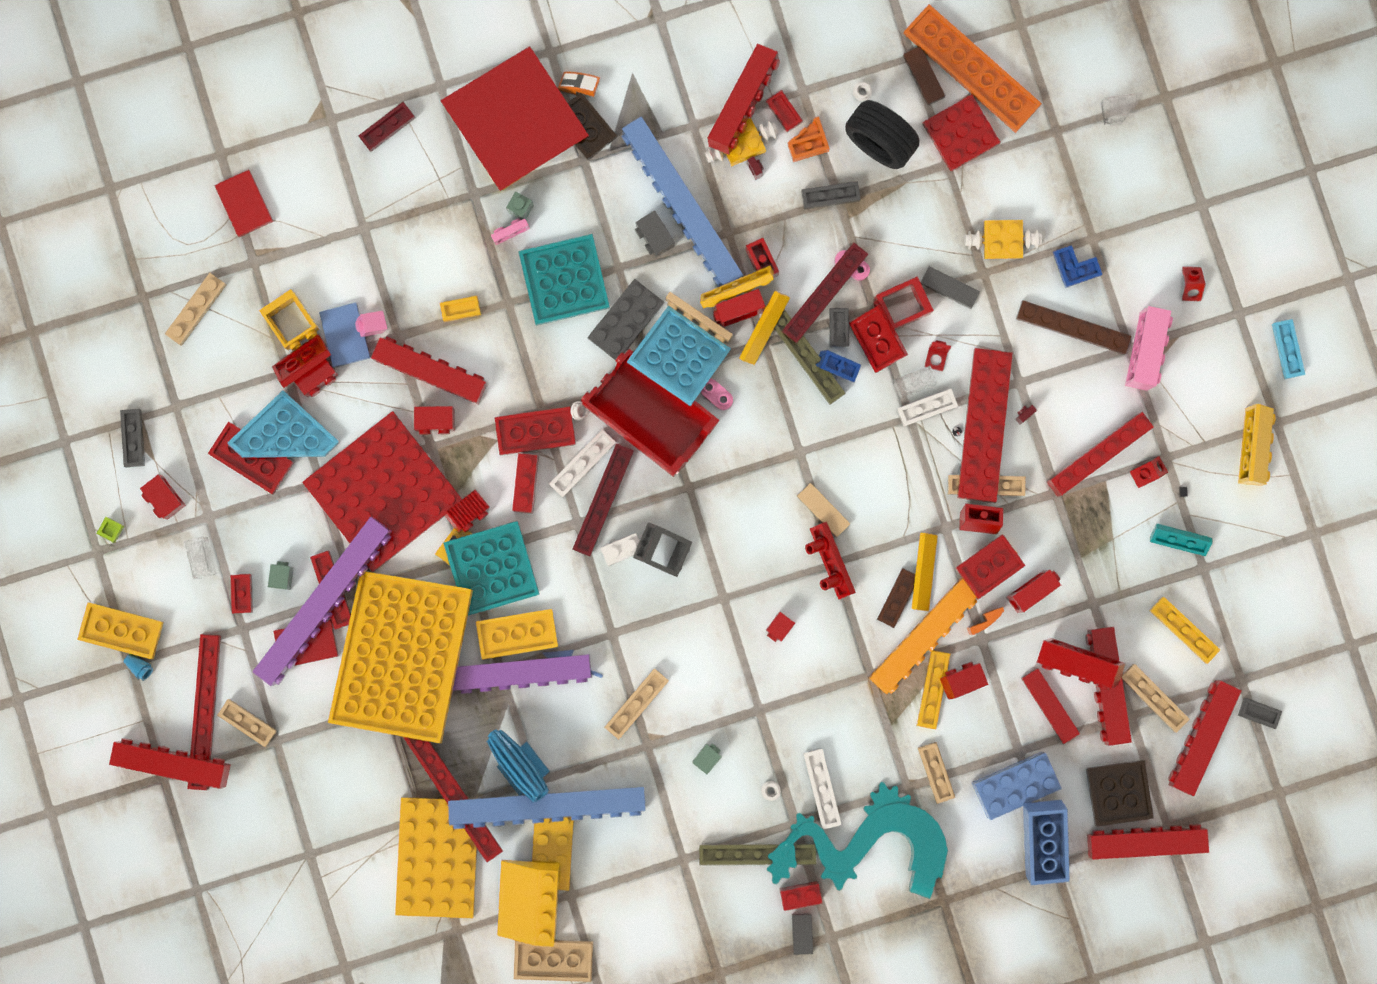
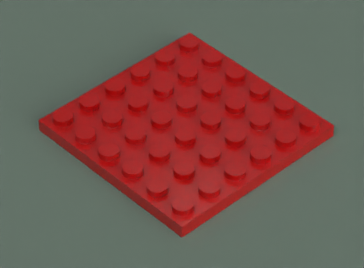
M393 411L302 482L349 543L352 542L370 517H374L392 531L390 541L385 546L382 545L378 550L380 553L374 561L370 560L367 564L372 572H375L444 517L446 511L462 500L461 496Z

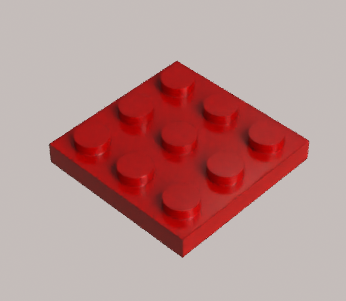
M972 94L922 123L951 172L1001 143Z

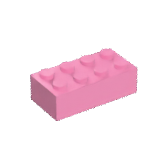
M1148 306L1139 313L1125 386L1148 391L1160 383L1162 376L1159 373L1160 366L1165 361L1163 351L1169 341L1167 331L1173 321V317H1170V310Z

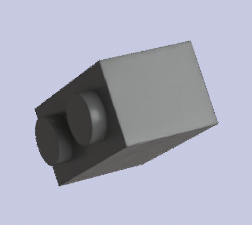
M656 211L636 221L637 228L635 232L640 239L644 238L647 244L644 246L650 255L654 254L655 257H658L675 246L673 238Z

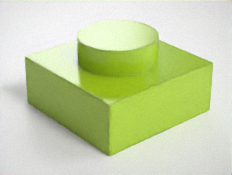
M105 517L96 534L116 543L124 525L109 517Z

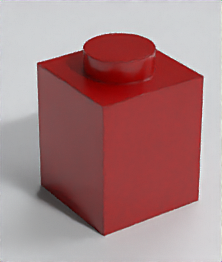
M778 612L766 629L769 632L767 636L774 642H777V640L782 642L795 625V622L783 613Z

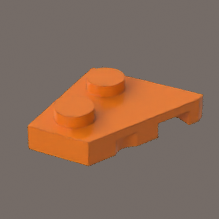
M819 116L814 118L807 128L804 127L797 136L788 142L793 162L829 152L830 148Z

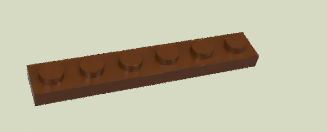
M1024 300L1021 301L1016 317L1017 320L1123 355L1126 354L1131 335Z

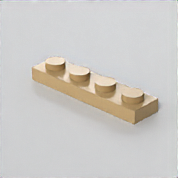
M209 273L165 332V335L182 346L226 287V284Z
M668 293L666 296L667 306L674 310H680L683 312V316L690 321L695 320L698 322L700 328L706 332L711 331L714 333V337L722 343L724 341L730 342L733 337L732 333L673 293Z
M948 475V495L958 494L960 475ZM999 476L997 496H1025L1026 477Z
M1132 664L1122 674V680L1174 733H1177L1190 720L1136 664Z
M654 668L604 728L619 740L669 680Z

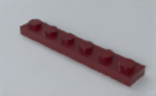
M853 242L785 326L782 333L797 344L865 260L868 253Z
M616 443L572 550L589 557L591 556L634 450Z

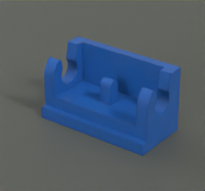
M829 350L820 351L819 356L822 358L816 364L817 367L855 383L861 364Z

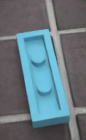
M1293 319L1273 323L1272 328L1284 379L1305 375Z

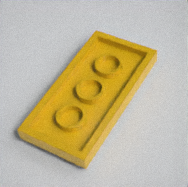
M88 602L77 640L154 659L164 622Z
M552 609L476 621L482 660L558 647Z
M571 817L563 818L564 821L552 822L551 818L544 819V823H534L532 862L559 863V890L569 891L574 821H571Z

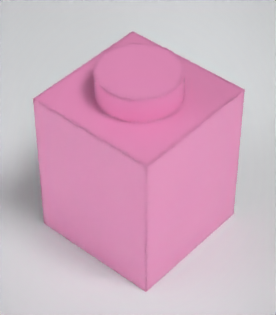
M383 311L361 314L355 322L356 330L360 332L361 337L383 334L387 330Z

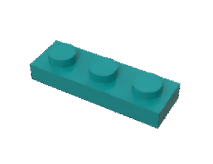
M1157 523L1150 536L1151 543L1202 556L1207 555L1213 543L1211 537Z

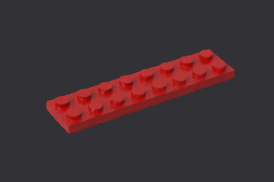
M974 348L957 494L959 499L990 503L997 502L1013 355L1011 352Z

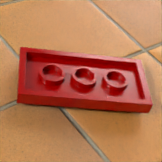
M571 407L494 417L500 456L576 445Z
M228 421L208 454L274 495L294 462L286 457L242 458L228 445V442L241 429Z

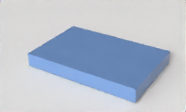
M357 303L319 312L334 368L371 358L366 337H361L360 332L356 330L355 322L360 316Z

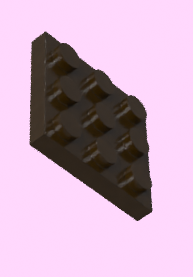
M1145 760L1086 768L1094 825L1096 827L1154 819Z

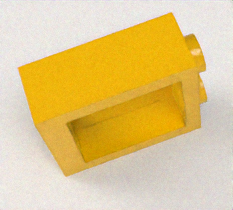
M292 289L259 310L283 347L288 351L290 349L292 351L301 346L302 341L305 339L310 340L320 330ZM295 302L311 327L288 342L272 319V316Z

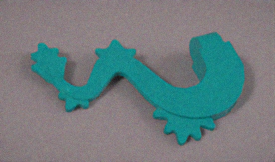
M881 782L879 784V792L870 793L874 805L863 808L869 816L859 826L845 850L838 851L834 847L824 830L818 824L813 823V816L805 818L801 813H797V823L791 825L792 832L784 842L779 844L768 855V858L773 863L767 867V871L772 874L773 884H778L782 878H790L789 868L797 867L794 843L800 837L809 835L813 838L819 859L825 867L821 878L831 879L836 889L840 891L847 879H857V874L853 868L860 863L875 842L885 833L896 832L907 838L911 846L908 871H911L912 875L909 883V892L930 899L936 879L942 878L948 853L946 839L940 825L930 814L916 806L910 805V795L900 798L897 786H893L889 790L885 783Z

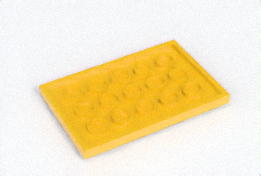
M401 797L395 915L474 918L477 847L465 829H454L453 826H449L448 804L445 799Z

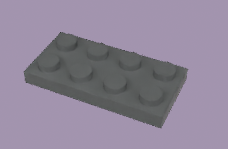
M634 279L587 339L616 360L622 352L625 353L663 306L664 301Z

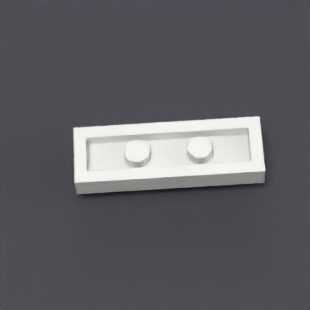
M948 389L897 408L903 427L956 408L958 405L952 389Z

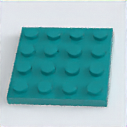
M593 234L518 251L536 326L610 309Z
M518 521L443 543L456 587L473 590L468 616L540 595Z

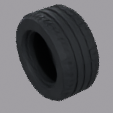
M873 100L861 102L845 125L846 134L859 149L875 161L892 169L904 167L919 147L920 139L912 126L893 110Z

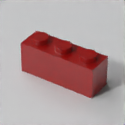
M518 453L513 512L529 514L534 512L539 463L538 455Z

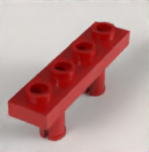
M827 521L810 528L814 541L806 544L805 550L809 555L816 552L820 553L829 577L820 581L821 589L825 591L834 588L838 600L856 593Z

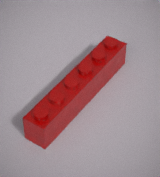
M757 43L707 137L709 147L730 155L732 149L737 147L739 135L745 132L748 118L753 116L757 101H761L765 86H769L773 71H776L779 67L778 51Z
M386 336L385 339L379 338L371 356L373 361L479 405L487 383L483 381L484 377L475 373L473 376L466 374L467 370L456 366L454 369L448 366L449 362L442 359L435 361L431 359L432 355L426 352L416 353L414 348L404 344L403 347L397 345V341Z
M1143 412L1135 415L1046 481L1057 497L1062 496L1154 428V426Z
M1114 627L1087 630L1088 634L1085 635L1087 646H1090L1091 652L1119 661ZM1122 677L1119 685L1112 689L1109 688V690L1097 687V683L1092 682L1096 685L1097 691L1094 692L1095 702L1099 704L1097 718L1099 723L1101 722L1102 730H1100L1101 741L1108 746L1132 743Z
M1215 680V682L1210 684L1207 700L1202 702L1200 706L1201 713L1193 721V731L1185 739L1184 751L1176 759L1177 766L1175 771L1172 770L1168 777V781H1170L1169 786L1190 796H1195L1242 690L1220 680Z
M121 738V741L113 742L109 765L218 789L227 786L231 764L225 763L224 759L213 758V760L206 759V755L195 754V756L188 755L187 751L183 750L172 752L169 751V747L164 746L153 748L150 743L140 742L135 744L132 739Z
M1191 824L1189 828L1173 825L1170 826V829H1162L1160 826L1150 827L1151 830L1143 831V828H1131V831L1124 832V829H1112L1111 833H1104V830H1093V834H1087L1088 856L1094 860L1209 853L1208 829L1201 827V824Z

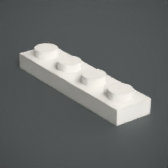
M602 429L549 485L564 497L616 442Z
M823 749L803 753L822 829L842 825Z

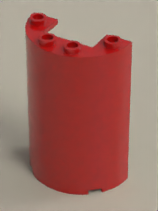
M629 349L625 354L622 352L617 357L615 369L610 375L608 373L604 375L600 381L602 384L599 387L595 386L590 393L586 392L580 401L586 409L668 474L675 477L703 444L704 440L719 422V419L696 401L689 406L628 364L627 361L633 354V351Z

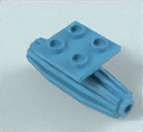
M496 729L488 735L487 743L499 764L497 768L519 796L525 794L532 802L542 799L549 792L543 780L550 773L549 769L528 742H525L520 747L503 730L498 731Z

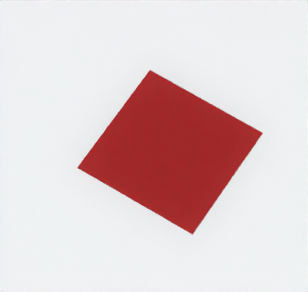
M530 46L440 100L500 191L589 136Z

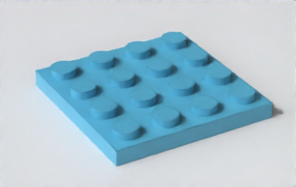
M668 306L630 356L627 363L691 406L731 348Z

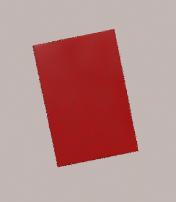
M250 170L214 185L238 237L274 222Z
M881 304L849 322L875 373L908 355Z
M317 334L273 365L272 369L279 383L285 388L328 358L331 353L321 336Z
M1002 534L958 565L956 570L976 598L980 599L1026 565Z
M331 619L321 624L319 627L321 631L315 638L311 637L307 643L309 646L303 654L299 653L295 658L297 662L294 666L339 656ZM284 629L273 631L275 641L278 639V637L281 635Z

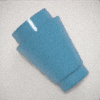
M132 654L127 655L123 661L137 679L144 681L153 672L150 663Z

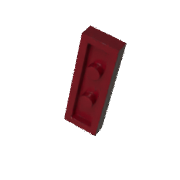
M402 102L363 131L358 137L368 150L372 152L414 120L415 116L406 104Z

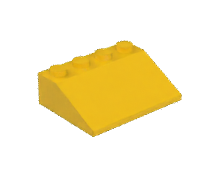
M501 860L497 936L535 946L554 947L557 926L559 863Z

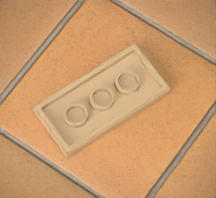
M515 940L514 979L592 982L593 941L555 940L554 947L535 946Z

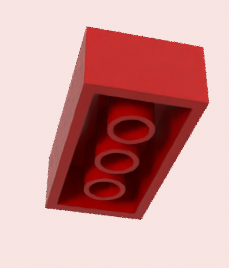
M1053 638L1043 640L1037 663L1042 664L1041 667L1051 671L1053 669L1060 670L1061 675L1071 677V675L1077 676L1079 681L1088 684L1090 682L1097 683V687L1105 690L1119 685L1126 664Z

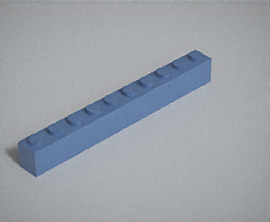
M639 117L623 127V135L621 136L626 145L630 144L633 148L631 152L636 161L640 160L643 167L641 168L643 172L654 181L652 185L657 193L661 192L663 195L662 201L667 209L671 208L674 212L672 217L677 224L681 223L684 230L682 232L686 239H691L694 243L692 247L697 256L701 255L704 262L702 263L708 272L712 271L715 276L713 280L717 287L743 277L744 275L643 118Z
M644 787L546 794L537 802H532L526 795L448 801L449 826H453L454 829H464L465 825L473 824V828L485 827V823H493V826H504L505 822L513 821V825L524 824V820H532V823H544V819L551 818L552 822L564 821L563 818L571 817V821L583 820V816H591V819L603 818L602 815L610 814V818L622 817V813H630V816H641V812L646 811Z

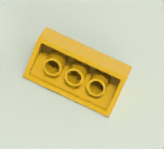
M1261 404L1245 408L1238 484L1263 486L1269 482L1270 471H1268V464L1272 459L1270 444L1274 440L1272 425L1275 424L1276 420L1273 408Z

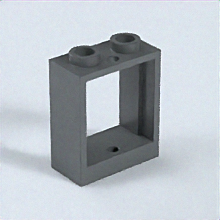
M648 522L633 558L678 577L685 558L690 551L692 541ZM662 534L678 541L667 567L651 560Z

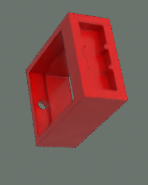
M918 276L877 294L873 302L874 307L882 305L895 330L930 315L934 311ZM911 287L921 311L894 323L883 298Z
M759 289L716 304L713 317L715 322L724 328L762 314L766 306Z
M1050 569L1043 570L1006 598L1017 613H1024L1060 587L1059 581L1061 579L1055 571Z

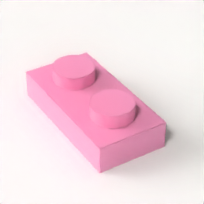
M516 219L510 223V226L494 230V234L491 237L495 245L529 230L526 219Z

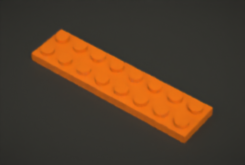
M930 4L903 32L906 37L915 45L921 47L924 53L1015 133L1041 106L1042 103Z

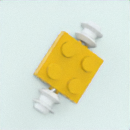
M749 118L746 122L745 132L739 135L738 145L735 149H732L730 155L716 149L710 150L706 147L707 151L704 154L708 163L712 162L715 165V160L717 159L722 162L723 155L726 154L732 167L753 156L756 157L765 153L766 148L761 139L766 142L769 141V137L776 139L778 130L775 123L771 124L768 121V126L766 127L761 124L759 131H757L752 119Z
M985 220L984 236L979 231L976 234H971L968 231V235L964 236V245L968 246L969 250L972 246H976L977 250H979L981 245L984 244V259H1022L1023 243L1027 249L1030 248V245H1034L1037 249L1038 245L1042 244V234L1038 230L1035 233H1030L1027 230L1023 235V220Z

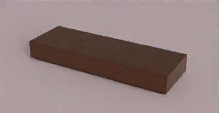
M917 47L903 54L927 105L929 106L945 98V94L922 48Z
M904 568L901 569L877 617L878 621L895 628L914 589V573Z

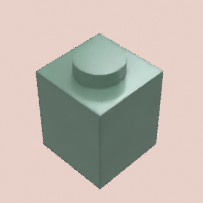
M515 191L506 209L508 213L522 220L528 217L534 205L532 200Z
M277 561L276 565L271 564L267 587L291 590L294 567L288 566V562Z
M706 743L692 763L705 774H708L722 757L719 754L721 750L713 743L710 746Z

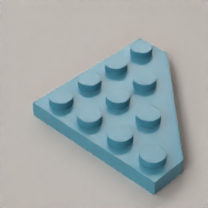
M284 390L228 442V445L242 458L325 457L339 444V441Z

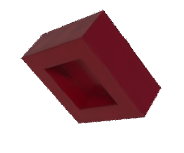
M754 156L747 159V166L755 180L761 178L763 175L762 170H764L761 161H756Z
M1025 405L1017 412L1019 416L1015 420L1022 424L1037 409L1033 405L1029 407Z

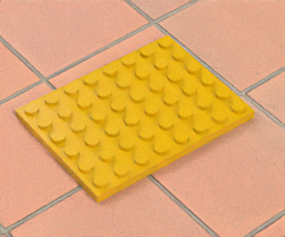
M365 572L361 577L359 576L328 723L442 744L473 590L372 572Z

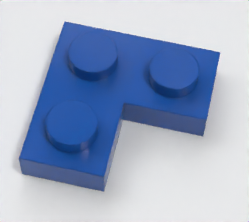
M1072 245L1053 252L1065 288L1103 275L1096 257L1078 263Z

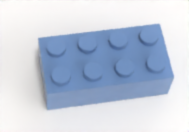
M1042 751L971 782L989 820L1023 806V803H1031L1062 789L1047 754Z
M1062 800L1023 803L1025 874L1030 885L1070 882L1067 807Z

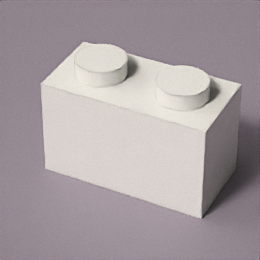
M636 533L601 548L608 566L634 556L640 542Z

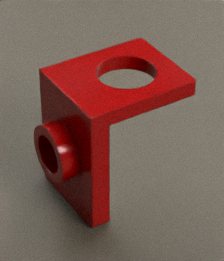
M1182 267L1185 281L1182 301H1201L1206 284L1202 268ZM1196 289L1199 291L1195 296L1188 295L1190 290Z
M936 340L929 345L924 367L943 371L947 353L950 351L951 346L946 345L947 343ZM933 355L941 357V363L937 366L933 365L930 361Z
M1160 456L1130 471L1138 488L1168 473Z

